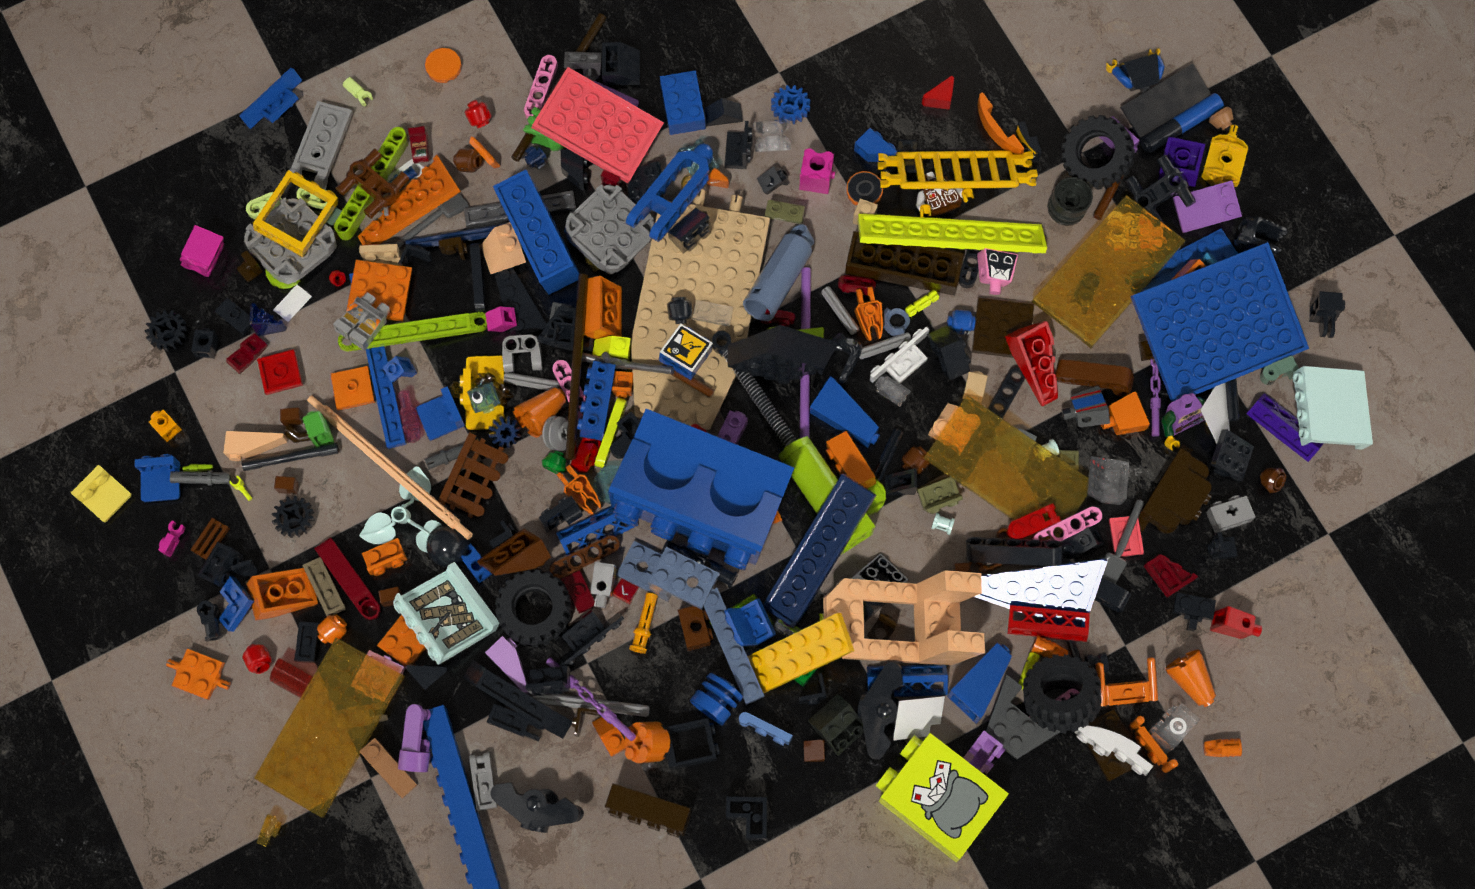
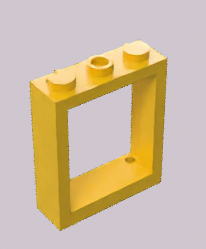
M288 170L253 222L254 231L304 257L316 236L337 207L338 197L332 191H325L320 188L316 182L307 181L298 172L293 173ZM290 182L327 202L302 242L264 222Z

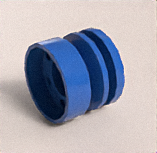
M709 673L707 679L712 684L706 681L702 682L707 692L697 690L690 699V702L710 719L720 725H724L731 715L725 708L726 705L736 708L737 704L732 699L740 702L743 696L730 682Z

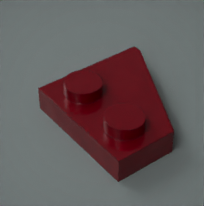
M1162 554L1144 565V568L1167 598L1198 578L1195 573L1190 574L1183 570L1181 565L1171 562L1169 558Z

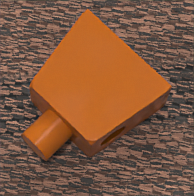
M1133 392L1108 407L1110 423L1103 424L1101 427L1103 430L1113 427L1116 435L1147 430L1150 423L1137 393Z

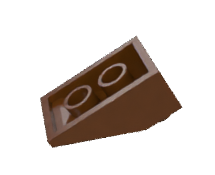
M524 528L483 556L477 563L497 576L536 569L544 565L551 556L542 539Z

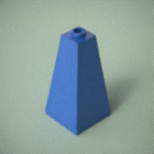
M996 643L951 689L947 696L975 724L983 717L1012 658L1010 655L1011 651L1003 644Z

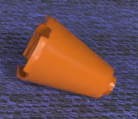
M553 387L517 405L514 408L513 414L522 428L526 426L529 429L527 432L529 435L538 438L543 433L545 421L551 416H556L566 402V395L562 389Z
M1195 649L1185 653L1186 656L1181 659L1178 657L1169 663L1165 670L1198 706L1203 705L1207 707L1214 702L1216 694L1202 653L1199 649Z

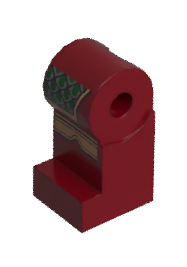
M425 126L408 128L414 164L429 162L428 134Z

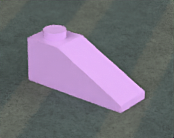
M502 636L485 653L520 690L531 695L525 689L527 680L519 654L515 649L517 645L510 638L506 640Z

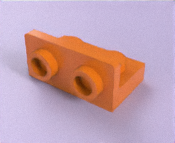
M398 538L362 553L367 571L371 576L381 575L385 573L386 569L400 567L404 564L403 562L407 561Z

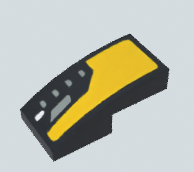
M1025 121L1018 122L1016 133L1020 143L1026 152L1032 151L1033 159L1038 161L1042 152L1037 136L1029 137Z

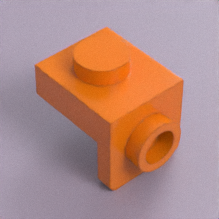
M615 371L612 387L613 395L619 398L632 396L633 372Z

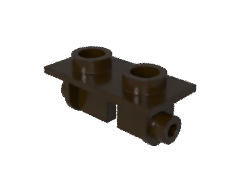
M489 372L478 373L481 378L475 380L476 387L485 395L493 391L489 398L498 406L504 407L508 402L506 399L514 397L507 386L504 384L500 385L495 381L496 377Z

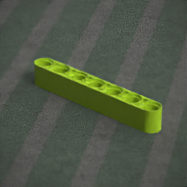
M395 127L389 132L378 151L382 157L372 166V169L386 181L409 144L408 137L403 128ZM358 185L334 224V228L342 240H350L354 236L366 216L364 210L374 200ZM361 197H366L365 200L359 201ZM357 212L356 215L350 216L351 213ZM348 227L346 231H341L342 228Z

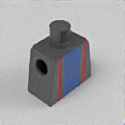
M1099 386L1072 395L1070 397L1071 407L1061 409L1063 419L1075 418L1079 427L1110 423L1109 409Z

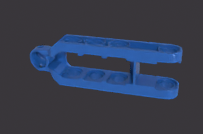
M704 143L699 144L693 151L678 152L630 211L626 224L635 228L651 210L655 211L661 216L653 225L649 237L660 242L709 181L708 165L713 159L711 146ZM693 162L699 165V169L672 203L660 197L662 193H666V188L672 181L677 179V175L683 168L691 167Z

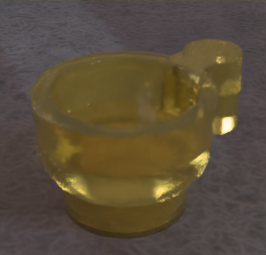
M267 814L257 843L267 847L270 837H277L282 822L278 821L275 816Z

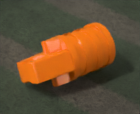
M1039 635L1036 636L1031 648V652L1048 657V659L1052 658V655H1068V650Z
M1240 738L1206 741L1203 744L1205 756L1241 757L1242 755Z

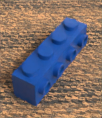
M593 361L592 368L588 367L586 378L590 379L589 384H585L583 393L587 398L586 401H582L580 412L584 414L583 419L579 418L577 429L581 430L580 437L601 441L603 439L615 364Z

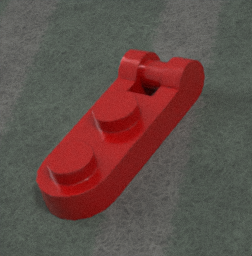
M1052 503L1012 521L1007 526L1006 531L1009 538L1022 539L1062 520L1060 516H1057L1054 510L1056 509L1055 505ZM1048 513L1050 520L1045 522L1043 514Z

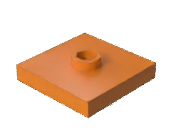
M368 366L331 373L335 403L338 411L375 403Z

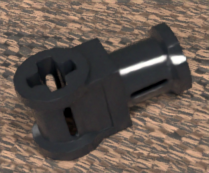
M210 601L200 602L197 606V614L200 616L201 624L205 627V641H215L223 638L218 625L220 623L219 607Z

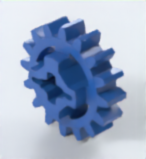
M786 85V90L779 88V93H774V98L771 99V111H774V117L779 116V122L784 119L785 124L792 121L794 125L795 120L802 122V116L807 117V112L810 111V99H807V93L802 94V88L796 90L794 85L790 89Z

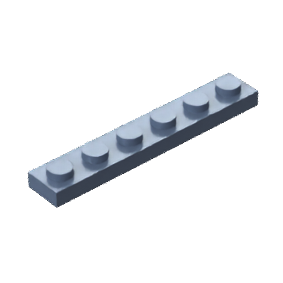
M718 588L712 589L704 604V609L745 704H749L763 698L764 694L743 646H740L735 641L734 632L725 620L726 615L724 611L726 606Z

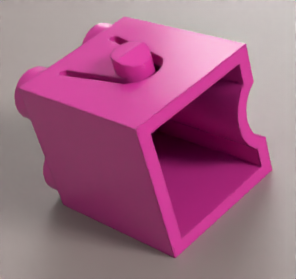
M805 149L799 190L822 194L829 193L831 179L835 177V172L833 171L834 154L829 151L816 153L813 149Z
M195 225L181 253V266L209 277L224 248V237Z

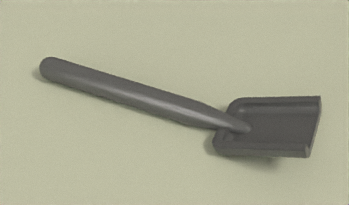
M458 193L438 206L439 210L416 225L394 242V244H397L400 248L406 243L407 239H412L442 214L447 218H451L463 212L464 208H469L468 203Z
M1141 499L1137 500L1115 555L1109 552L1103 558L1107 560V564L1102 578L1116 584L1127 565L1126 560L1120 557L1127 546L1144 502Z

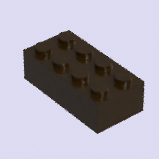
M613 783L605 804V808L612 817L621 819L624 816L628 818L629 822L640 825L641 822L646 823L649 829L659 832L661 828L667 830L668 835L679 838V835H685L692 813L690 808Z

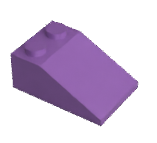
M1232 180L1190 192L1196 202L1189 207L1184 205L1179 196L1173 197L1182 233L1242 217Z

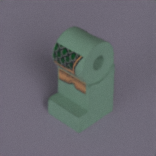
M1289 356L1265 366L1260 373V380L1266 385H1272L1277 379L1287 375L1291 380L1293 379V372L1299 368L1293 356Z

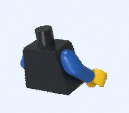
M1157 48L1155 53L1150 49L1147 56L1121 63L1119 67L1117 66V60L1114 59L1112 60L1113 66L1106 63V71L1112 73L1130 91L1140 89L1141 94L1151 89L1152 85L1160 82L1165 65L1159 56L1160 49Z

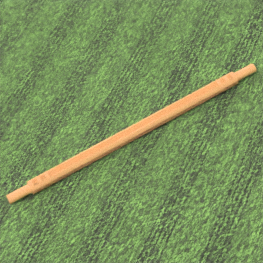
M310 396L307 399L311 405L321 412L330 424L450 528L456 529L467 540L472 537L473 534L460 523V520L338 414L327 405H323L314 396Z

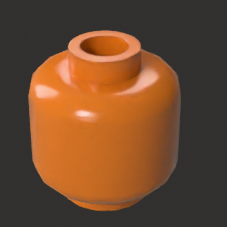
M328 615L317 626L318 638L325 644L327 642L331 644L337 643L347 632L346 622L338 615Z

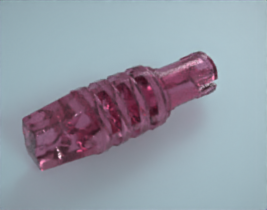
M404 390L398 393L401 405L399 411L408 443H415L421 439L419 419L417 418L416 408L411 401L410 391Z

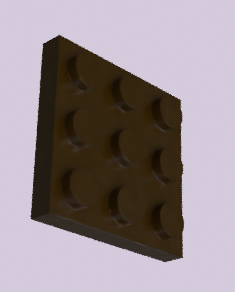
M978 297L971 353L1014 358L1005 336L1020 328L1032 325L1034 304Z

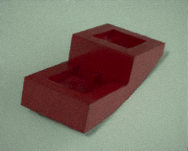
M253 333L240 343V348L226 358V363L241 374L267 348V344Z

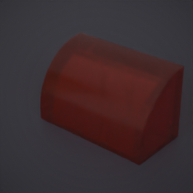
M280 658L276 661L270 674V681L302 700H305L316 682L314 677Z

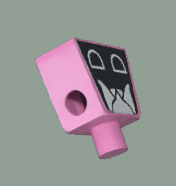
M984 248V250L977 253L979 280L981 283L990 284V294L999 295L1001 294V287H1005L1012 282L1018 254Z

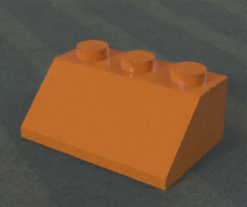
M602 276L589 278L587 281L584 335L593 339L608 336L622 337V287Z

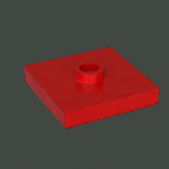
M294 349L257 359L265 395L303 386Z

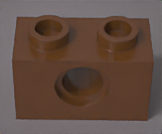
M695 606L679 609L678 614L687 650L691 651L710 646V640L713 639L711 627H706L705 621L708 620L705 609L701 610ZM699 623L702 627L699 631L691 630L692 624Z

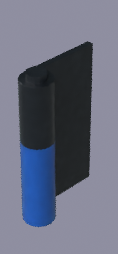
M1191 64L1120 108L1141 141L1142 149L1152 153L1165 145L1168 137H1178L1223 109L1224 104L1218 94L1213 93L1211 95L1195 66Z

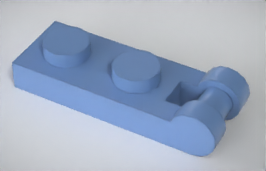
M747 712L739 715L741 726L747 727L750 725L756 728V733L764 737L769 735L773 737L774 742L782 746L784 743L790 744L792 740L791 734Z

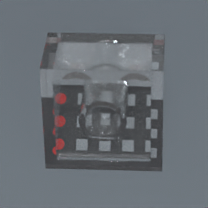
M1091 456L1087 495L1102 503L1121 505L1127 499L1129 462Z

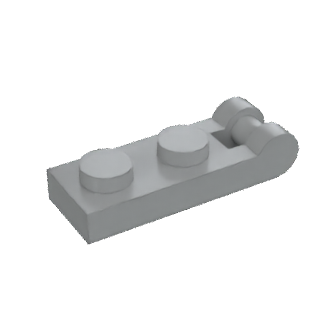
M490 752L483 753L480 756H476V754L469 755L476 810L482 811L498 808L497 803L493 801L490 795L491 789L494 786ZM484 763L485 768L478 769V764Z

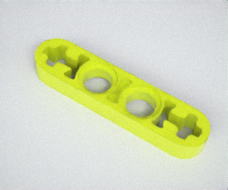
M619 397L616 399L595 460V466L604 469L611 452V443L615 441L618 432L616 423L622 419L627 405V400Z

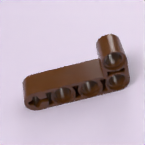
M1064 359L1058 360L1055 373L1057 382L1112 389L1113 393L1120 397H1126L1131 394L1134 381L1131 369L1124 366Z

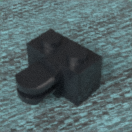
M1319 291L1310 303L1309 322L1320 323V337L1325 338L1326 335L1328 338L1334 337L1335 321H1337L1340 313L1345 309L1343 293Z
M629 412L616 423L622 435L611 443L610 451L617 459L624 458L640 424V421L632 412Z

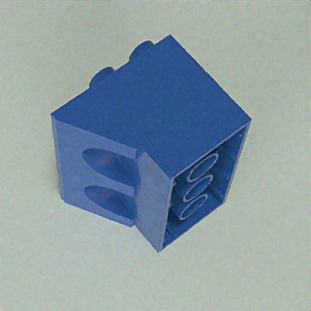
M645 409L635 436L610 485L608 493L611 507L614 508L613 513L616 514L615 519L635 527L638 520L642 519L652 523L650 526L652 528L651 533L660 538L673 541L675 533L689 538L687 541L689 549L709 556L711 549L714 548L726 553L724 563L745 570L748 562L756 565L794 467Z

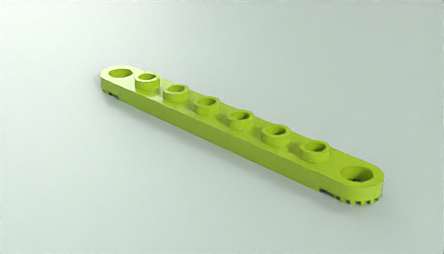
M483 312L385 325L382 326L366 349L482 332L487 329L486 315ZM477 318H482L485 323L482 326H478L474 321ZM342 335L338 337V345L341 350L346 352L362 350L353 343L349 346L342 344L345 337Z

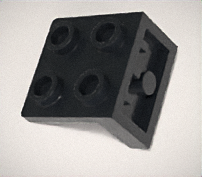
M745 121L744 133L727 132L725 168L747 169V163L751 162L752 127H749V121Z

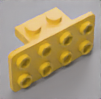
M476 356L466 359V369H463V375H460V386H463V393H460V404L466 410V428L468 430L489 429V426L495 427V424L492 422L493 419L500 422L499 416L502 415L504 418V407L498 406L489 398L493 391L485 395L474 383L477 378H481L478 373L489 372L496 377V382L500 385L504 384L502 356ZM478 391L483 395L484 399L481 404H475L472 401L471 395L473 392Z

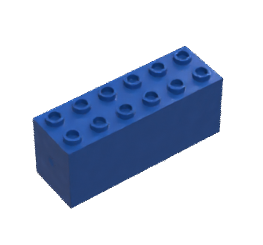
M524 170L494 185L493 188L540 284L546 292L551 294L577 281L580 273L528 171Z

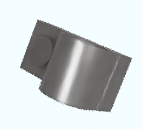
M565 52L564 68L583 69V75L591 81L597 80L600 77L601 53Z

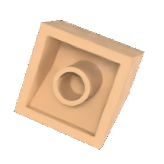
M510 222L494 227L481 244L490 274L526 262L518 237Z

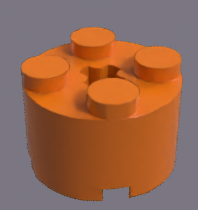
M636 722L628 727L636 735V738L630 741L625 737L626 758L636 763L662 761L664 754L668 753L670 748V736L667 729H663L661 726L663 724L660 722Z

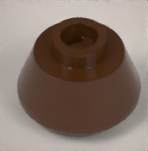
M1268 468L1261 473V484L1270 493L1278 492L1285 484L1286 474L1281 468Z

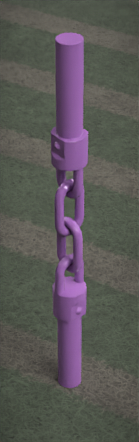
M1152 359L1150 360L1153 367V376L1150 379V388L1153 392V398H1150L1152 436H1159L1161 398H1158V392L1161 389V380L1158 376L1156 362L1153 363ZM1153 380H1158V388H1153Z
M552 658L547 659L546 664L550 668L559 667V664ZM570 675V688H575L578 691V695L585 702L591 703L597 708L598 714L609 724L615 726L630 741H633L636 735L617 718V715L603 703L597 702L593 694L586 687H581L578 684L579 680ZM585 690L590 696L586 698L581 693Z

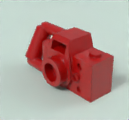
M583 437L579 446L575 449V460H572L570 463L575 472L587 473L590 467L595 464L601 440Z

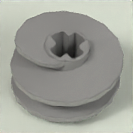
M551 416L545 421L542 433L543 441L550 450H566L568 420L566 421L561 416Z

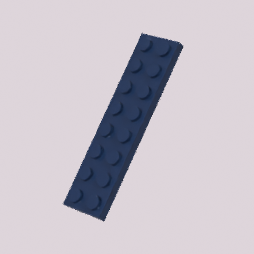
M846 474L840 476L765 600L763 607L792 628L797 627L877 496Z

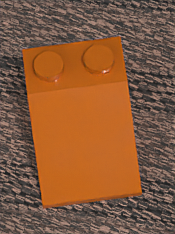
M304 568L252 576L246 584L248 593L254 600L252 609L255 621L274 618L318 604L316 593Z

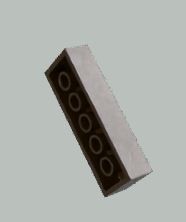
M853 231L845 274L929 291L935 290L939 293L955 296L964 253L935 247L860 243L859 232Z

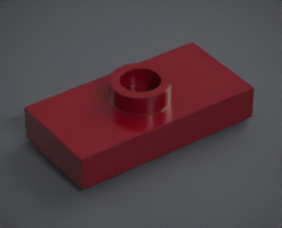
M580 570L562 578L579 614L594 607L595 601Z

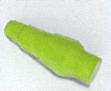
M190 464L183 466V472H203L213 469L212 464Z

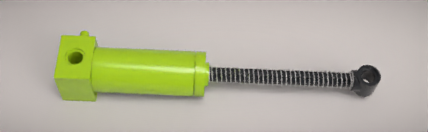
M718 331L713 335L712 347L717 354H720L728 362V345L732 344L731 337L725 331ZM719 340H725L727 342L724 346H720L717 344ZM732 368L736 377H738L742 385L744 384V388L746 387V391L748 390V394L750 393V397L752 396V400H755L754 403H757L756 406H759L758 409H761L760 412H763L762 415H765L764 418L768 419L767 421L770 422L769 424L772 425L771 427L774 428L773 430H775V433H777V436L785 445L784 450L778 457L782 463L794 467L791 477L818 514L838 479L808 436L795 440L796 438L793 437L794 435L791 434L792 432L789 431L788 426H785V423H783V420H781V417H779V414H777V411H775V408H773V405H771V402H769V399H767L755 378H752L753 376L750 373L737 372L736 369ZM867 513L862 518L840 556L873 535L875 525Z

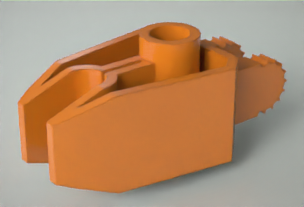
M867 287L870 302L864 303L862 291L857 289L858 305L854 312L864 336L868 341H871L870 327L875 328L878 339H881L882 303L878 300L875 301L873 288Z
M568 465L566 467L567 471L574 477L571 482L568 483L565 476L560 472L557 474L558 478L565 485V495L568 497L572 496L582 510L590 515H594L587 502L592 500L601 509L597 494L587 477L581 474L578 475Z

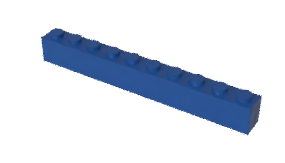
M444 705L429 709L431 716L429 720H423L422 730H426L427 737L425 739L430 742L429 749L433 753L430 759L433 768H437L439 773L436 779L439 787H443L445 793L442 795L445 807L448 806L450 814H448L450 825H454L456 833L453 834L456 845H460L462 853H459L463 865L466 864L468 870L465 873L467 882L472 884L473 889H501L447 709Z

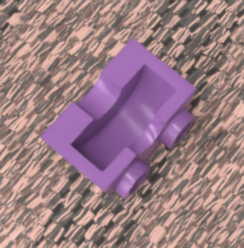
M983 731L963 759L980 772L987 774L994 765L991 763L996 756L999 759L1006 749L998 740L986 731Z

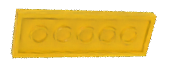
M836 613L747 657L763 693H766L854 652V648L842 613Z

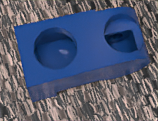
M469 544L468 556L462 555L461 558L480 584L492 573L477 563L482 557Z

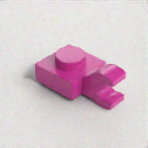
M173 520L168 526L170 534L167 533L166 537L161 539L158 549L170 558L180 541V535L185 531L183 525H180L178 530H174L176 522Z

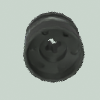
M1076 177L1061 180L1048 201L1047 208L1051 218L1064 226L1079 223L1092 203L1093 194L1091 188L1085 181Z

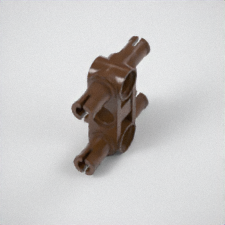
M373 149L364 159L353 162L346 173V178L336 187V190L343 196L354 185H358L374 199L364 210V213L370 219L382 208L393 205L400 193L399 190L410 180L402 171L391 183L372 169V166L382 155L376 149ZM357 170H362V171H363V172H362L361 174H359V175L355 174V172H356ZM385 193H390V194H391V195H390L389 197H387V198L382 197L383 194H385Z

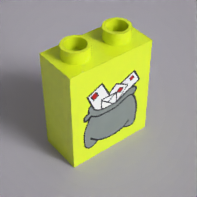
M931 733L928 734L924 741L914 735L900 753V755L908 760L906 765L899 773L889 767L876 784V787L884 792L878 802L953 861L957 862L1009 793Z

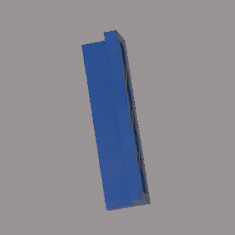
M610 506L557 532L556 535L567 555L571 553L568 550L567 544L578 542L577 549L591 543L585 541L586 536L590 533L597 534L595 538L597 540L601 538L600 536L603 537L609 534L618 536L635 526L620 524V521L614 518L616 515L613 513L614 508ZM608 524L614 526L612 532L608 534L602 532L604 526Z
M946 665L901 666L904 687L901 690H895L894 697L948 695ZM884 666L867 667L868 691ZM919 682L924 685L920 690H915L911 687L914 683ZM935 682H943V689H934L931 685Z

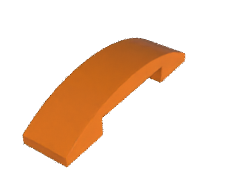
M983 92L980 93L978 112L989 136L1005 151L1009 150L1013 155L1023 154L1024 147L1014 134L1010 137L1005 135L990 115L993 105Z

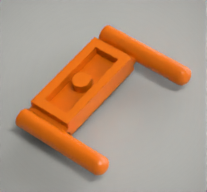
M1153 657L1147 659L1148 681L1106 685L1104 665L1101 662L1096 663V672L1101 682V706L1157 701L1155 659Z
M1138 716L1129 724V728L1136 731L1134 733L1136 742L1141 747H1145L1148 751L1149 759L1154 764L1162 765L1163 772L1167 773L1177 767L1178 761L1172 759L1167 762L1169 758L1144 726L1140 727L1145 719L1143 716Z

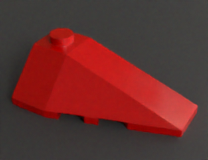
M1043 321L1026 326L1005 336L1012 356L1040 405L1045 406L1058 398L1057 378L1054 374L1055 356H1053L1052 350L1054 338L1048 322Z

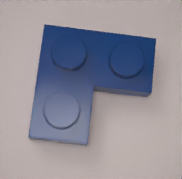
M229 577L220 591L229 604L219 620L228 631L234 632L254 600L235 577Z

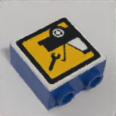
M680 324L661 349L659 361L666 366L673 367L676 372L691 380L710 355L713 343L708 338L694 332L690 327Z

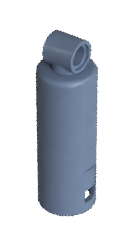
M797 225L790 231V234L782 237L745 297L743 307L752 317L761 321L773 319L810 258L814 239L806 225ZM767 309L770 311L768 315L765 314Z

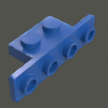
M290 68L243 111L239 117L250 129L263 117L271 123L275 122L299 99L292 90L302 79L293 68Z

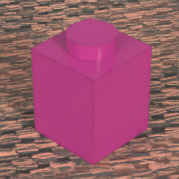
M499 306L485 313L488 331L504 332L517 326L515 310L512 307Z

